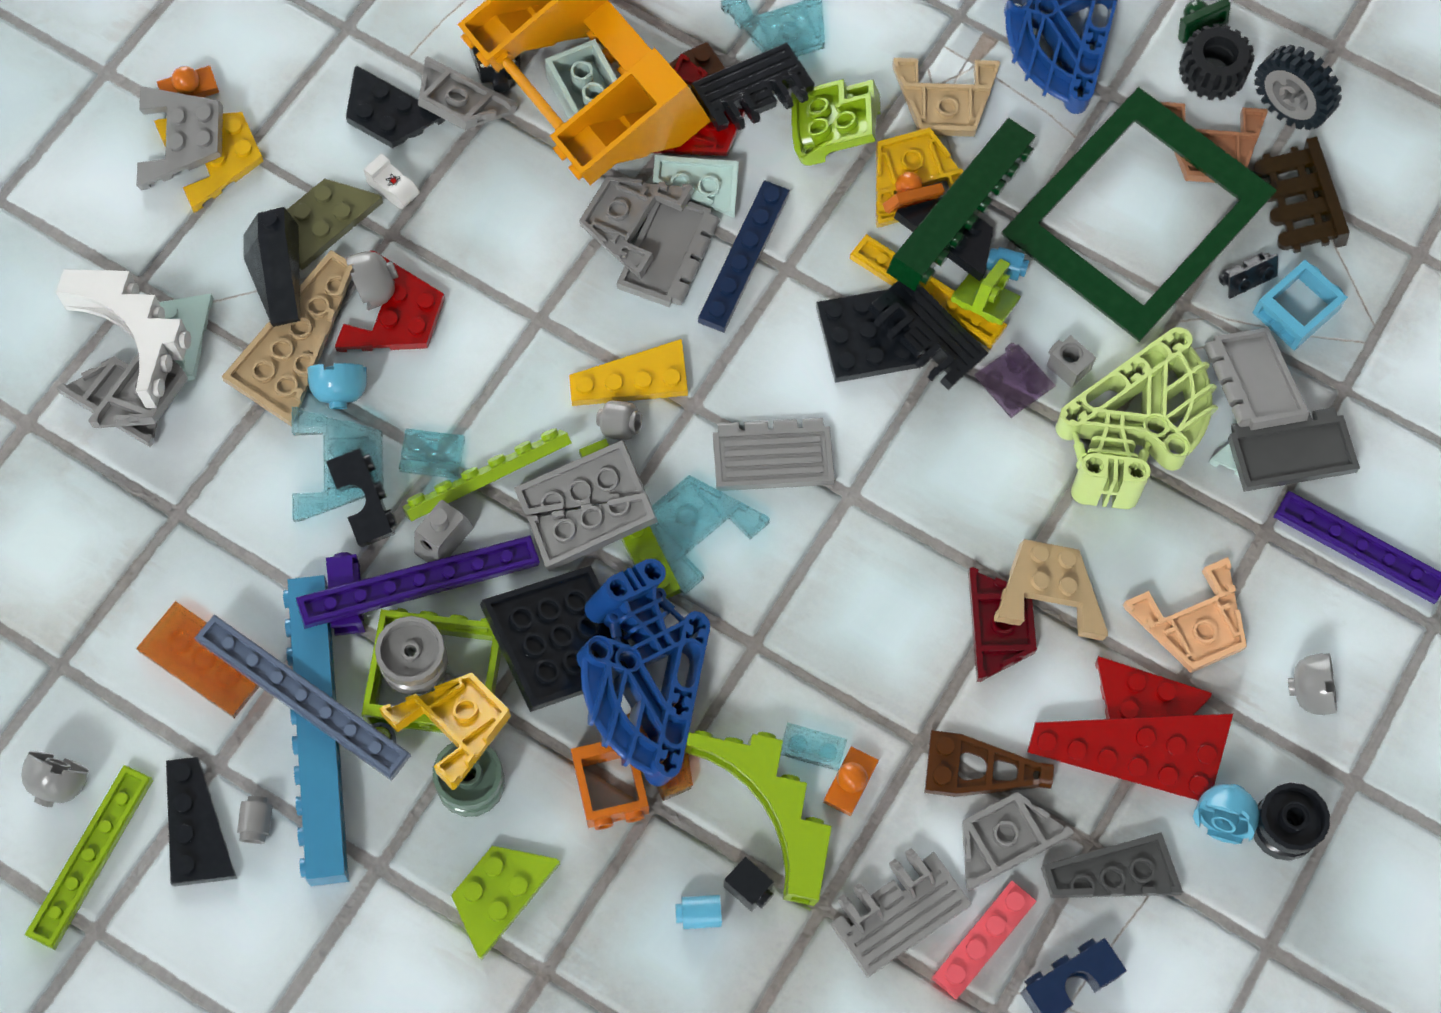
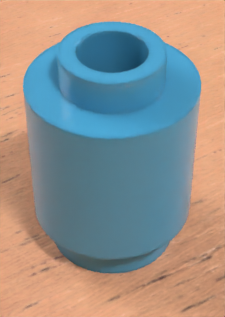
M1002 247L998 249L991 248L986 270L991 271L999 259L1010 263L1006 274L1010 275L1011 280L1018 281L1019 276L1025 277L1029 260L1024 259L1025 253Z

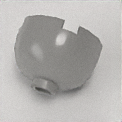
M368 251L346 257L347 265L353 264L354 272L350 274L363 303H367V310H372L388 302L395 291L394 279L398 278L393 262L387 263L382 255Z
M1330 653L1314 654L1305 657L1296 665L1294 678H1288L1290 696H1296L1299 705L1305 711L1312 714L1329 715L1337 712Z
M29 751L23 763L21 777L27 792L35 796V803L46 807H53L54 802H68L81 792L89 773L86 767L64 758V761L53 758L54 755L50 753Z

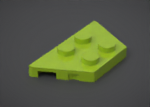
M491 846L451 894L479 959L483 960L559 867V860Z

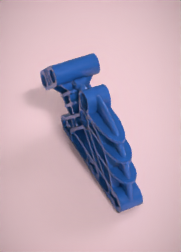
M1007 0L1004 14L1006 17V34L1013 53L1011 63L1015 64L1017 61L1025 72L1024 80L1028 81L1030 78L1043 90L1042 96L1046 97L1048 93L1063 101L1065 108L1073 114L1083 113L1094 94L1118 0ZM1095 4H1102L1108 10L1105 26L1102 28L1094 26L1091 21ZM1088 7L1079 38L1066 17ZM1033 28L1037 29L1036 35H1034ZM1041 34L1053 50L1051 59L1039 45ZM1089 44L1094 45L1092 50L1090 49ZM1057 58L1059 59L1065 70L1061 69L1059 66L1056 65ZM1078 90H1081V91H1082L1080 97L1077 96V95H1078V92H1077Z
M650 558L634 565L632 569L629 567L624 572L621 571L608 578L586 602V616L594 623L604 622L610 629L612 639L600 635L593 636L578 651L577 662L581 667L582 690L588 708L587 724L590 726L595 724L602 735L601 745L606 748L610 745L621 757L622 766L632 765L644 773L646 780L650 784L660 787L674 778L682 768L710 632V622L706 615L701 612H690L684 618L674 609L675 606L665 598L666 592L664 589L657 588L664 580L666 570L660 561ZM659 606H660L665 612L661 613ZM671 614L679 623L666 629L664 619ZM621 628L626 632L624 636H622ZM623 637L626 641L632 638L636 644L633 646L621 642V638ZM591 650H594L599 655V658L595 657ZM682 653L689 659L685 687L681 686L677 680ZM668 656L660 692L646 667ZM620 660L624 661L628 668L622 666ZM623 695L631 707L629 719L621 707ZM640 726L643 727L644 731L646 732V734H647V736H648L649 738H647L646 736H644V735L639 731V730H640Z

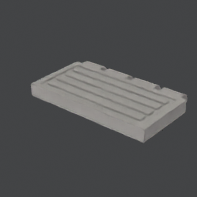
M688 201L683 211L656 202L649 212L634 244L651 252L654 259L641 279L624 266L617 281V289L670 307L671 303L682 305L690 288L688 284L693 282L700 266L699 261H702L711 241L709 238L713 237L720 219L717 216L711 215L712 209Z
M1269 327L1214 336L1213 341L1204 345L1219 383L1223 385V392L1230 407H1232V412L1239 427L1249 426L1250 430L1307 421L1309 411Z
M823 418L802 419V428H798L797 419L773 420V429L768 430V421L744 422V431H739L738 422L718 423V432H713L716 491L834 485L835 477L830 426L824 427Z

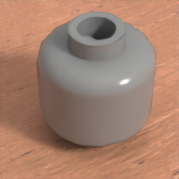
M611 400L604 405L603 409H599L596 423L600 426L601 432L605 437L629 440L639 433L642 425V414L631 402Z

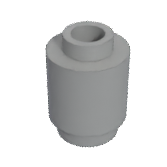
M248 796V801L241 802L237 833L240 834L239 841L254 844L265 843V838L269 836L273 808L272 804L267 803L266 797Z

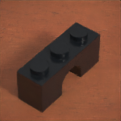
M358 448L326 461L338 491L342 492L350 488H359L365 494L366 501L363 509L359 513L347 517L358 546L365 547L395 535L393 527L398 524L392 509L386 510L382 499L387 498L381 481L375 482L372 471L376 470L370 453L365 455L364 451Z

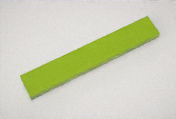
M123 765L25 932V936L56 950L154 781L151 777Z

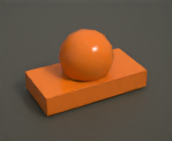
M210 65L196 70L188 66H181L175 69L172 77L157 81L159 90L202 98L219 93Z
M905 172L897 178L895 183L897 193L883 203V207L886 213H893L900 208L937 199L945 191L942 183L923 187L919 175L914 172Z
M851 746L823 803L852 816L879 760Z

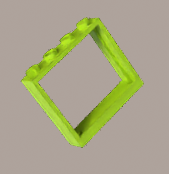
M399 607L397 610L381 609L361 713L365 722L368 724L382 722L390 725L382 717L379 710L384 705H378L383 676L376 660L375 646L379 634L386 625L398 618L409 616L424 618L434 624L441 635L492 641L485 686L495 695L502 651L486 618L476 621L468 620L466 616L458 614L442 617L431 611H421L420 614L409 613L406 609ZM425 714L405 727L406 729L443 733Z

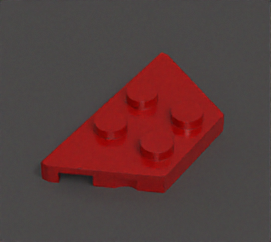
M1098 656L1095 662L1101 681L1102 699L1106 705V719L1194 715L1212 695L1211 692Z

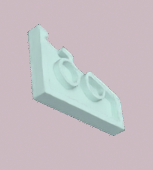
M655 155L653 184L666 182L667 185L681 187L683 184H690L694 189V193L690 198L691 201L734 218L739 161Z

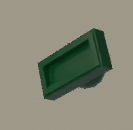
M1201 0L1189 2L1183 11L1184 17L1180 19L1178 39L1184 44L1188 42L1196 30L1201 31L1204 26L1208 25L1212 28L1213 24H1219L1220 27L1227 24L1231 3L1228 0H1219L1211 5Z

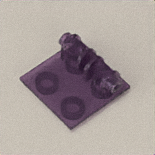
M1014 343L1009 344L1005 348V354L974 375L1010 418L1055 387V384L1019 344L1015 345Z

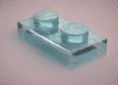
M787 722L781 755L838 771L847 739Z

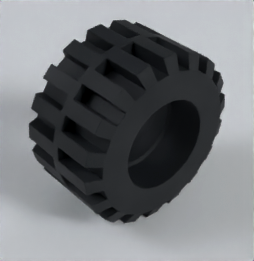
M1213 24L1212 28L1207 25L1202 27L1201 31L1196 30L1192 37L1189 38L1179 63V74L1183 75L1181 80L1183 84H1188L1187 89L1190 92L1196 91V96L1201 98L1203 95L1207 96V100H1214L1215 97H1218L1219 100H1225L1226 96L1231 98L1237 91L1239 92L1242 89L1253 66L1254 55L1252 53L1254 50L1252 45H1247L1249 42L1246 36L1241 37V32L1237 29L1232 31L1230 30L1231 27L1227 25L1224 28L1220 27L1219 24ZM1206 58L1218 59L1226 67L1215 66L1208 62Z

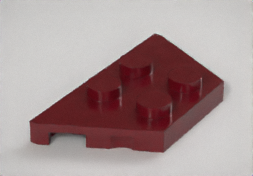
M970 567L968 579L976 681L982 682L1036 653L1032 599L1024 598V622L1020 626L994 621L995 613L999 609L1002 600L1000 599L1008 582L997 577L992 579L979 573V569Z

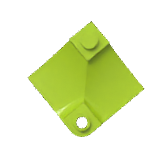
M844 79L814 86V90L808 92V101L803 103L799 102L795 94L791 92L794 106L791 108L793 145L802 164L810 166L826 162V156L829 153L876 141L877 115L881 114L880 93L874 80L847 86Z

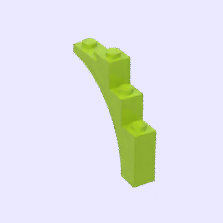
M697 730L694 733L689 732L685 753L706 759L727 770L747 786L763 805L775 827L782 849L785 872L783 900L814 906L820 898L832 826L824 824L822 819L815 817H806L805 820L801 819L807 783L800 781L799 777L790 774H783L781 777L777 776L783 740L776 739V736L772 733L758 732V734H752L748 745L743 744L741 739L726 737L723 740L714 738L713 734L706 731Z

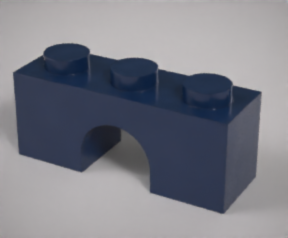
M1094 938L1088 940L1077 948L1080 953L1075 957L1069 959L1068 955H1065L1051 964L1054 969L1043 976L1041 971L1025 980L1024 982L1027 987L1020 994L1033 1013H1064L1074 1005L1067 995L1065 987L1066 981L1069 978L1079 977L1084 979L1094 993H1096L1127 972L1106 938L1097 943Z

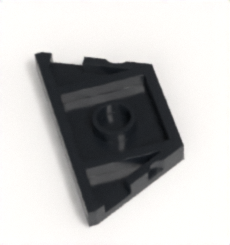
M357 65L354 68L346 112L348 124L387 146L395 148L404 143L408 138H414L422 134L424 128L436 122L440 125L445 121V119L420 107L418 99Z
M942 197L900 208L896 211L894 219L914 232ZM979 217L970 231L964 230L963 234L965 236L956 249L951 247L948 250L950 252L948 258L979 281L982 280L986 271L993 227Z

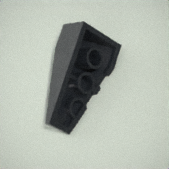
M285 207L257 213L243 235V256L271 325L276 327L301 321L298 224Z

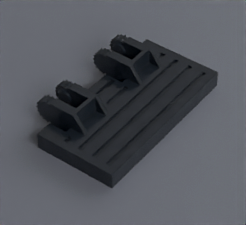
M786 42L691 83V91L719 132L729 126L727 115L736 129L742 130L745 128L744 118L739 111L741 109L744 110L753 124L760 122V113L776 107L777 99L774 95L777 96L784 108H792L794 103L787 90L791 88L799 102L808 101V92L814 90L815 84Z
M897 281L868 307V310L875 317L881 314L874 321L878 328L883 326L891 317L895 320L897 325L893 326L887 334L890 340H893L902 331H905L906 333L902 336L900 342L916 358L925 351V354L915 362L919 369L924 367L930 359H933L938 364L937 367H934L929 372L928 378L931 381H934L944 371L947 373L940 382L948 390L989 354L921 285L916 291H913L900 281Z

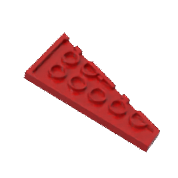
M1233 713L1035 722L1027 752L1199 801L1202 794L1215 785Z

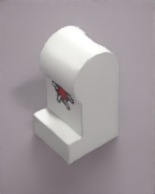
M382 153L364 168L367 184L400 209L405 208L419 195L416 185L409 178L403 176Z

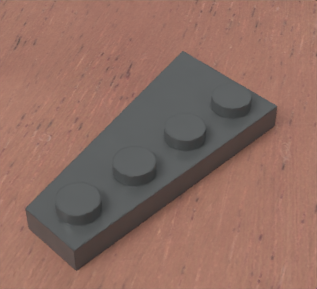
M1162 832L1048 863L1041 867L1051 898L1181 895L1183 893Z

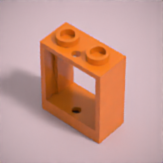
M601 742L571 749L588 828L595 827V830H603L614 825L613 822L626 820L627 823L637 822L644 819V815L649 814V804L641 771L632 765L630 767L638 801L593 811L583 767L620 759L621 757L610 745L606 748L601 745Z

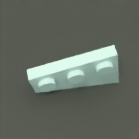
M211 293L159 302L160 306L164 308L165 319H181L186 330L191 335V345L189 349H186L183 361L174 360L185 372L188 378L187 381L195 380L202 351V339L204 331L207 329L209 309L212 308L214 299Z

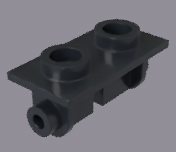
M1260 253L1244 261L1243 266L1245 269L1238 264L1223 270L1218 278L1223 286H1228V297L1231 299L1277 277L1278 255L1274 254L1271 256L1269 253Z

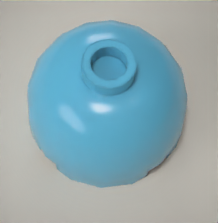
M334 363V366L325 367V370L324 364L307 367L308 384L313 396L320 402L329 403V409H347V403L357 401L366 389L367 367L363 365Z
M1236 784L1214 785L1205 791L1200 797L1193 814L1195 824L1200 828L1202 823L1208 828L1207 834L1209 836L1231 844H1241L1245 838H1248V842L1251 841L1260 817L1257 802L1243 787Z

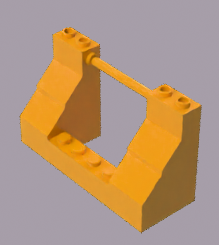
M485 0L457 24L464 32L460 37L470 49L476 47L479 50L475 55L485 67L491 65L497 73L505 68L553 126L555 131L550 137L556 145L552 149L562 161L568 158L572 163L568 167L578 180L584 177L589 185H592L617 163L647 157L653 152L682 146L711 121L684 80L655 47L652 50L609 0ZM588 37L590 40L596 39L597 43L604 47L602 52L605 58L611 64L616 61L619 65L616 70L621 76L568 121L563 122L513 62V59L523 51L554 46L557 42Z

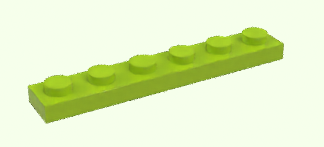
M557 428L550 429L540 435L542 439L532 444L530 441L523 442L514 447L515 452L507 456L499 454L490 458L487 461L488 465L480 469L472 467L461 473L462 478L453 482L445 480L435 485V491L425 496L423 493H419L407 499L408 504L402 506L403 511L412 522L430 513L441 500L446 503L453 502L571 444L568 433L561 429L557 431Z
M605 438L579 449V455L581 458L609 446ZM650 526L621 539L634 565L650 558L656 559L663 564L666 576L657 588L664 589L666 592L665 598L668 599L681 593V588Z

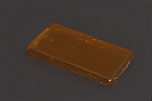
M175 601L138 645L137 651L229 716L235 718L258 690L259 686L196 642L194 638L207 622Z

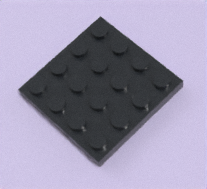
M591 566L483 599L480 604L530 712L583 694L581 667L577 662L578 651L593 636L600 635L612 639L610 629L604 622L594 623L585 614L586 602L601 587ZM623 637L621 638L622 643L630 645L628 640L626 641ZM591 650V653L599 658V655L594 650ZM620 660L622 666L628 668L627 664L624 661Z

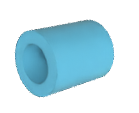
M720 895L681 897V904H675L676 923H683V930L722 927Z

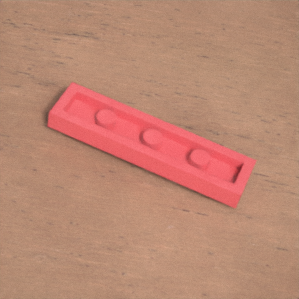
M1011 881L931 979L957 1000L1033 907L1036 900L1015 882Z

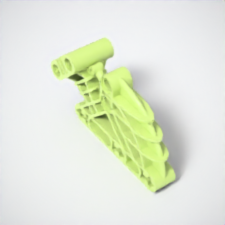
M1175 327L1169 330L1061 409L1055 428L1059 437L1065 440H1074L1075 443L1073 447L1078 459L1076 462L1078 472L1071 488V496L1076 502L1097 506L1100 496L1103 494L1102 507H1106L1112 495V508L1131 509L1138 503L1150 476V466L1147 464L1149 455L1163 468L1174 471L1182 467L1186 457L1200 443L1205 435L1211 416L1218 409L1216 405H1212V393L1216 390L1217 386L1214 383L1210 384L1206 371L1210 365L1207 362L1202 363L1200 357L1191 346L1193 341L1192 335L1185 328ZM1173 370L1178 380L1167 387L1168 372ZM1108 390L1118 393L1100 407L1089 405L1091 401ZM1183 391L1184 403L1167 414V402ZM1142 392L1141 413L1115 411ZM1183 418L1180 425L1176 428L1174 423ZM1080 439L1091 440L1087 453ZM1136 445L1143 447L1138 455L1133 453ZM1170 450L1176 451L1178 454H1174Z

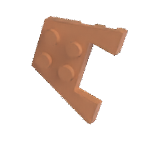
M1160 102L1185 121V103ZM1243 107L1240 112L1241 132L1196 130L1245 167H1248L1268 111L1267 109ZM1174 152L1185 181L1215 183Z

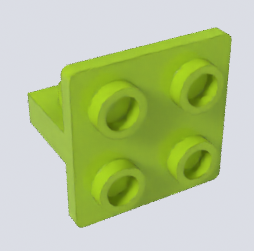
M999 259L986 278H982L981 281L968 274L952 294L950 300L964 310H970L983 316L985 320L991 323L1002 325L1019 302L1021 296L1005 288L1010 279V275L1006 274L1010 263Z

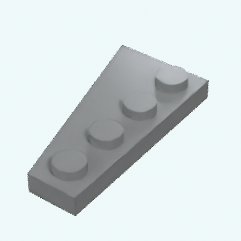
M623 440L514 488L524 514L527 516L577 508L587 504L607 503L611 499L645 492Z
M645 492L611 499L607 503L595 506L587 504L582 505L580 509L566 512L559 510L551 512L552 515L527 517L545 567L549 572L658 522L649 497Z

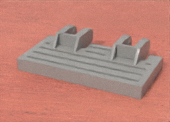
M912 848L905 852L908 862L920 876L914 882L900 862L894 859L889 863L891 870L905 888L903 891L895 880H892L870 896L862 884H857L854 887L855 894L869 912L863 917L859 915L850 899L844 894L837 898L844 912L854 925L850 926L844 916L841 915L831 922V926L867 978L971 906L972 903L935 852L924 858L923 861Z

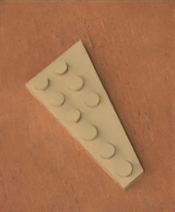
M330 250L300 285L301 321L273 327L269 321L222 375L223 381L293 427L309 387L307 367L317 365L352 279L350 273L354 272L353 264L348 266L345 258Z

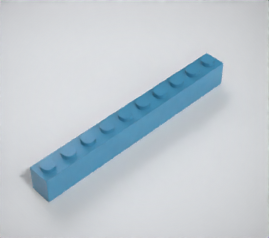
M324 575L287 579L288 590H283V600L285 608H289L290 618L285 619L286 636L291 637L292 646L287 648L288 665L293 666V670L336 700L331 622L304 629L296 604V597L328 589L326 578ZM290 709L291 723L297 727V736H292V748L294 755H298L299 766H294V780L296 785H300L301 796L296 797V811L298 816L302 815L303 827H298L297 830L299 846H304V858L299 860L301 878L306 877V881L310 886L349 882L340 745Z

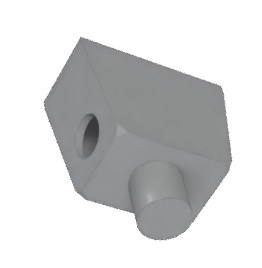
M441 500L414 532V553L427 563L450 557L474 529V526L466 516Z

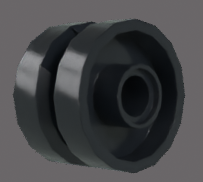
M1286 783L1279 785L1257 804L1260 817L1253 838L1264 853L1275 859L1291 861L1302 858L1325 839L1330 828V813L1326 802L1315 790L1304 784Z

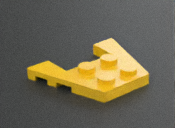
M242 112L223 113L222 156L205 163L210 177L183 187L194 213L202 209V204L211 197L215 199L222 193L221 190L232 181H239L264 162ZM157 119L154 123L164 146H166L167 119Z
M930 127L877 141V228L898 223L894 219L896 212L886 213L883 203L897 193L895 183L901 174L914 172L921 178L923 186L946 180L950 188L964 172L962 168L959 169L951 159L949 151Z
M472 672L434 686L435 690L421 696L413 694L405 697L406 701L392 707L389 703L379 708L382 717L397 732L425 714L450 739L457 749L434 765V769L438 776L452 790L458 787L511 717L509 709Z

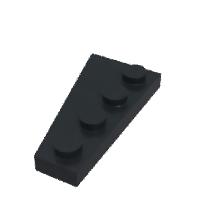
M199 758L167 760L166 776L171 885L174 887L237 879Z

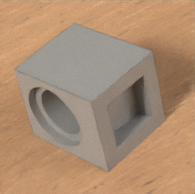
M1070 335L1063 342L1058 340L1048 352L1050 357L1046 366L1073 388L1091 371L1096 357ZM1063 357H1070L1075 362H1067Z

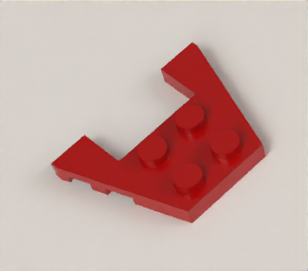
M682 53L680 54L674 70L687 85L691 86V83L709 76L708 72L703 68L693 64L690 58ZM741 109L739 111L742 117L744 118L746 113L743 109ZM727 115L726 117L729 120L728 128L718 132L710 121L682 146L653 153L728 156L738 129H736Z
M382 256L387 263L390 262V260ZM393 263L398 273V278L394 279L395 291L389 301L381 305L373 330L370 331L343 324L335 344L336 351L347 352V349L373 351L374 348H390V350L428 348L445 301L444 293Z

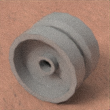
M414 616L398 618L386 625L378 636L375 646L376 660L382 676L388 685L396 691L409 695L426 693L433 689L434 686H437L445 676L448 657L444 640L437 627L428 620Z

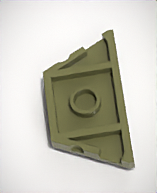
M324 178L290 206L287 211L299 227V268L301 270L305 269L383 203L382 197L376 193Z

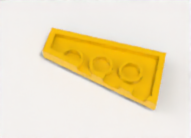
M682 339L569 375L572 406L602 404L611 400L634 401L688 396Z

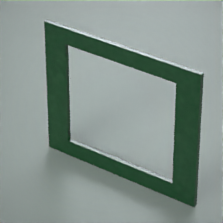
M1138 87L1011 221L1001 234L1140 342L1272 198L1277 190ZM1134 122L1239 200L1144 305L1039 225Z

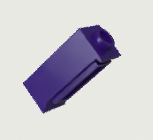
M340 552L335 554L334 557L326 558L328 589L361 580L360 563L357 554ZM364 613L331 622V628H334L335 636L365 633L366 631L362 623L364 621Z

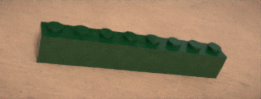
M1008 118L895 253L886 273L913 291H916L921 283L927 285L936 271L933 268L936 265L941 267L950 255L948 250L951 247L956 249L964 238V230L970 231L979 219L977 214L979 212L984 214L993 201L991 197L994 194L999 196L1005 188L1007 177L1013 179L1021 167L1020 161L1026 162L1034 151L1031 145L1036 135Z

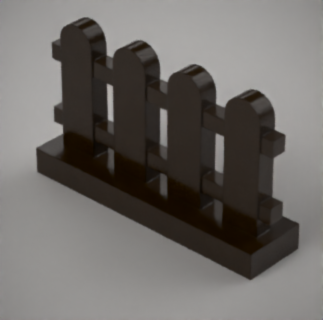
M1317 136L1306 139L1303 150H1299L1298 146L1291 147L1290 153L1271 157L1270 153L1263 154L1262 160L1255 163L1253 172L1260 178L1269 177L1270 183L1268 184L1277 190L1268 201H1276L1278 207L1270 212V223L1274 226L1284 225L1286 229L1285 232L1279 234L1277 246L1282 250L1292 249L1293 253L1301 252V247L1319 242H1321L1322 247L1327 246L1330 243L1329 240L1332 239L1335 248L1346 246L1350 231ZM1307 167L1309 168V171H1310L1309 174H1307V173H1306V170H1305V168H1307ZM1297 170V177L1278 180L1277 175ZM1315 191L1317 192V195H1318L1317 198H1315V196H1314V194H1313V192H1315ZM1305 194V201L1286 204V198ZM1325 215L1326 222H1323L1321 216ZM1313 218L1314 225L1294 228V222Z

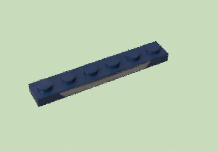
M765 180L763 181L701 310L698 323L725 333L789 197V189Z

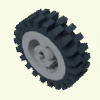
M1283 45L1275 49L1258 66V70L1254 75L1257 77L1254 80V84L1259 86L1256 89L1257 94L1264 95L1261 99L1263 105L1267 103L1271 105L1267 109L1270 113L1274 111L1279 113L1276 117L1278 120L1281 121L1284 117L1286 118V125L1291 127L1295 123L1296 129L1301 130L1303 127L1306 130L1316 129L1340 105L1339 102L1342 99V95L1339 94L1341 86L1335 85L1339 80L1337 76H1329L1333 71L1330 66L1326 68L1321 66L1324 62L1321 57L1317 61L1313 59L1314 52L1309 51L1305 55V48L1299 46L1295 49L1294 45H1289L1287 48Z

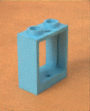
M1304 260L1258 301L1252 313L1295 351L1341 309L1348 297L1339 286L1332 284L1323 276L1316 266ZM1298 279L1328 304L1326 308L1305 326L1275 301L1277 297Z

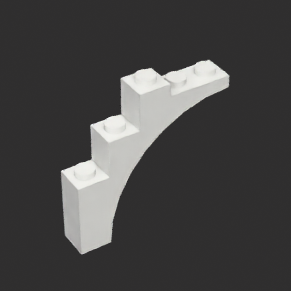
M64 269L56 289V294L65 309L87 312L106 318L122 327L135 340L139 352V376L136 392L145 408H157L159 399L165 392L167 374L172 370V360L183 361L186 349H189L191 345V335L186 330L182 320L165 319L164 308L160 306L156 296L139 294V286L135 283L130 271Z

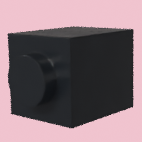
M744 857L724 879L723 887L751 912L757 905L762 909L774 895L771 892L774 881L747 857Z

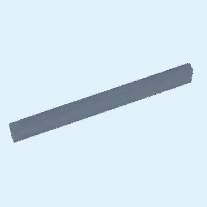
M215 614L194 638L200 645L392 781L411 757L408 751Z

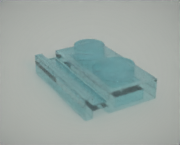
M406 429L401 451V461L398 467L399 471L458 479L465 444L464 435Z

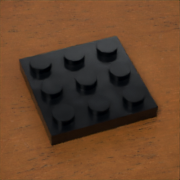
M886 290L816 302V310L835 383L918 368L915 362L919 357L916 358L900 342V339L906 332L902 331L897 337L890 340L887 334L893 326L897 325L895 320L891 317L883 326L878 328L874 321L881 314L875 317L868 310L870 304Z

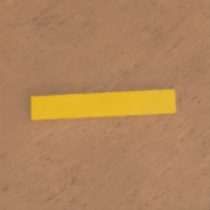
M866 234L851 252L850 259L891 286L898 281L886 273L895 252ZM932 277L927 285L924 283L920 284L976 341L990 350L1006 330L1008 324L1005 322L1002 325L991 323L985 320L983 316L960 308L958 304L950 300L955 290L936 278Z

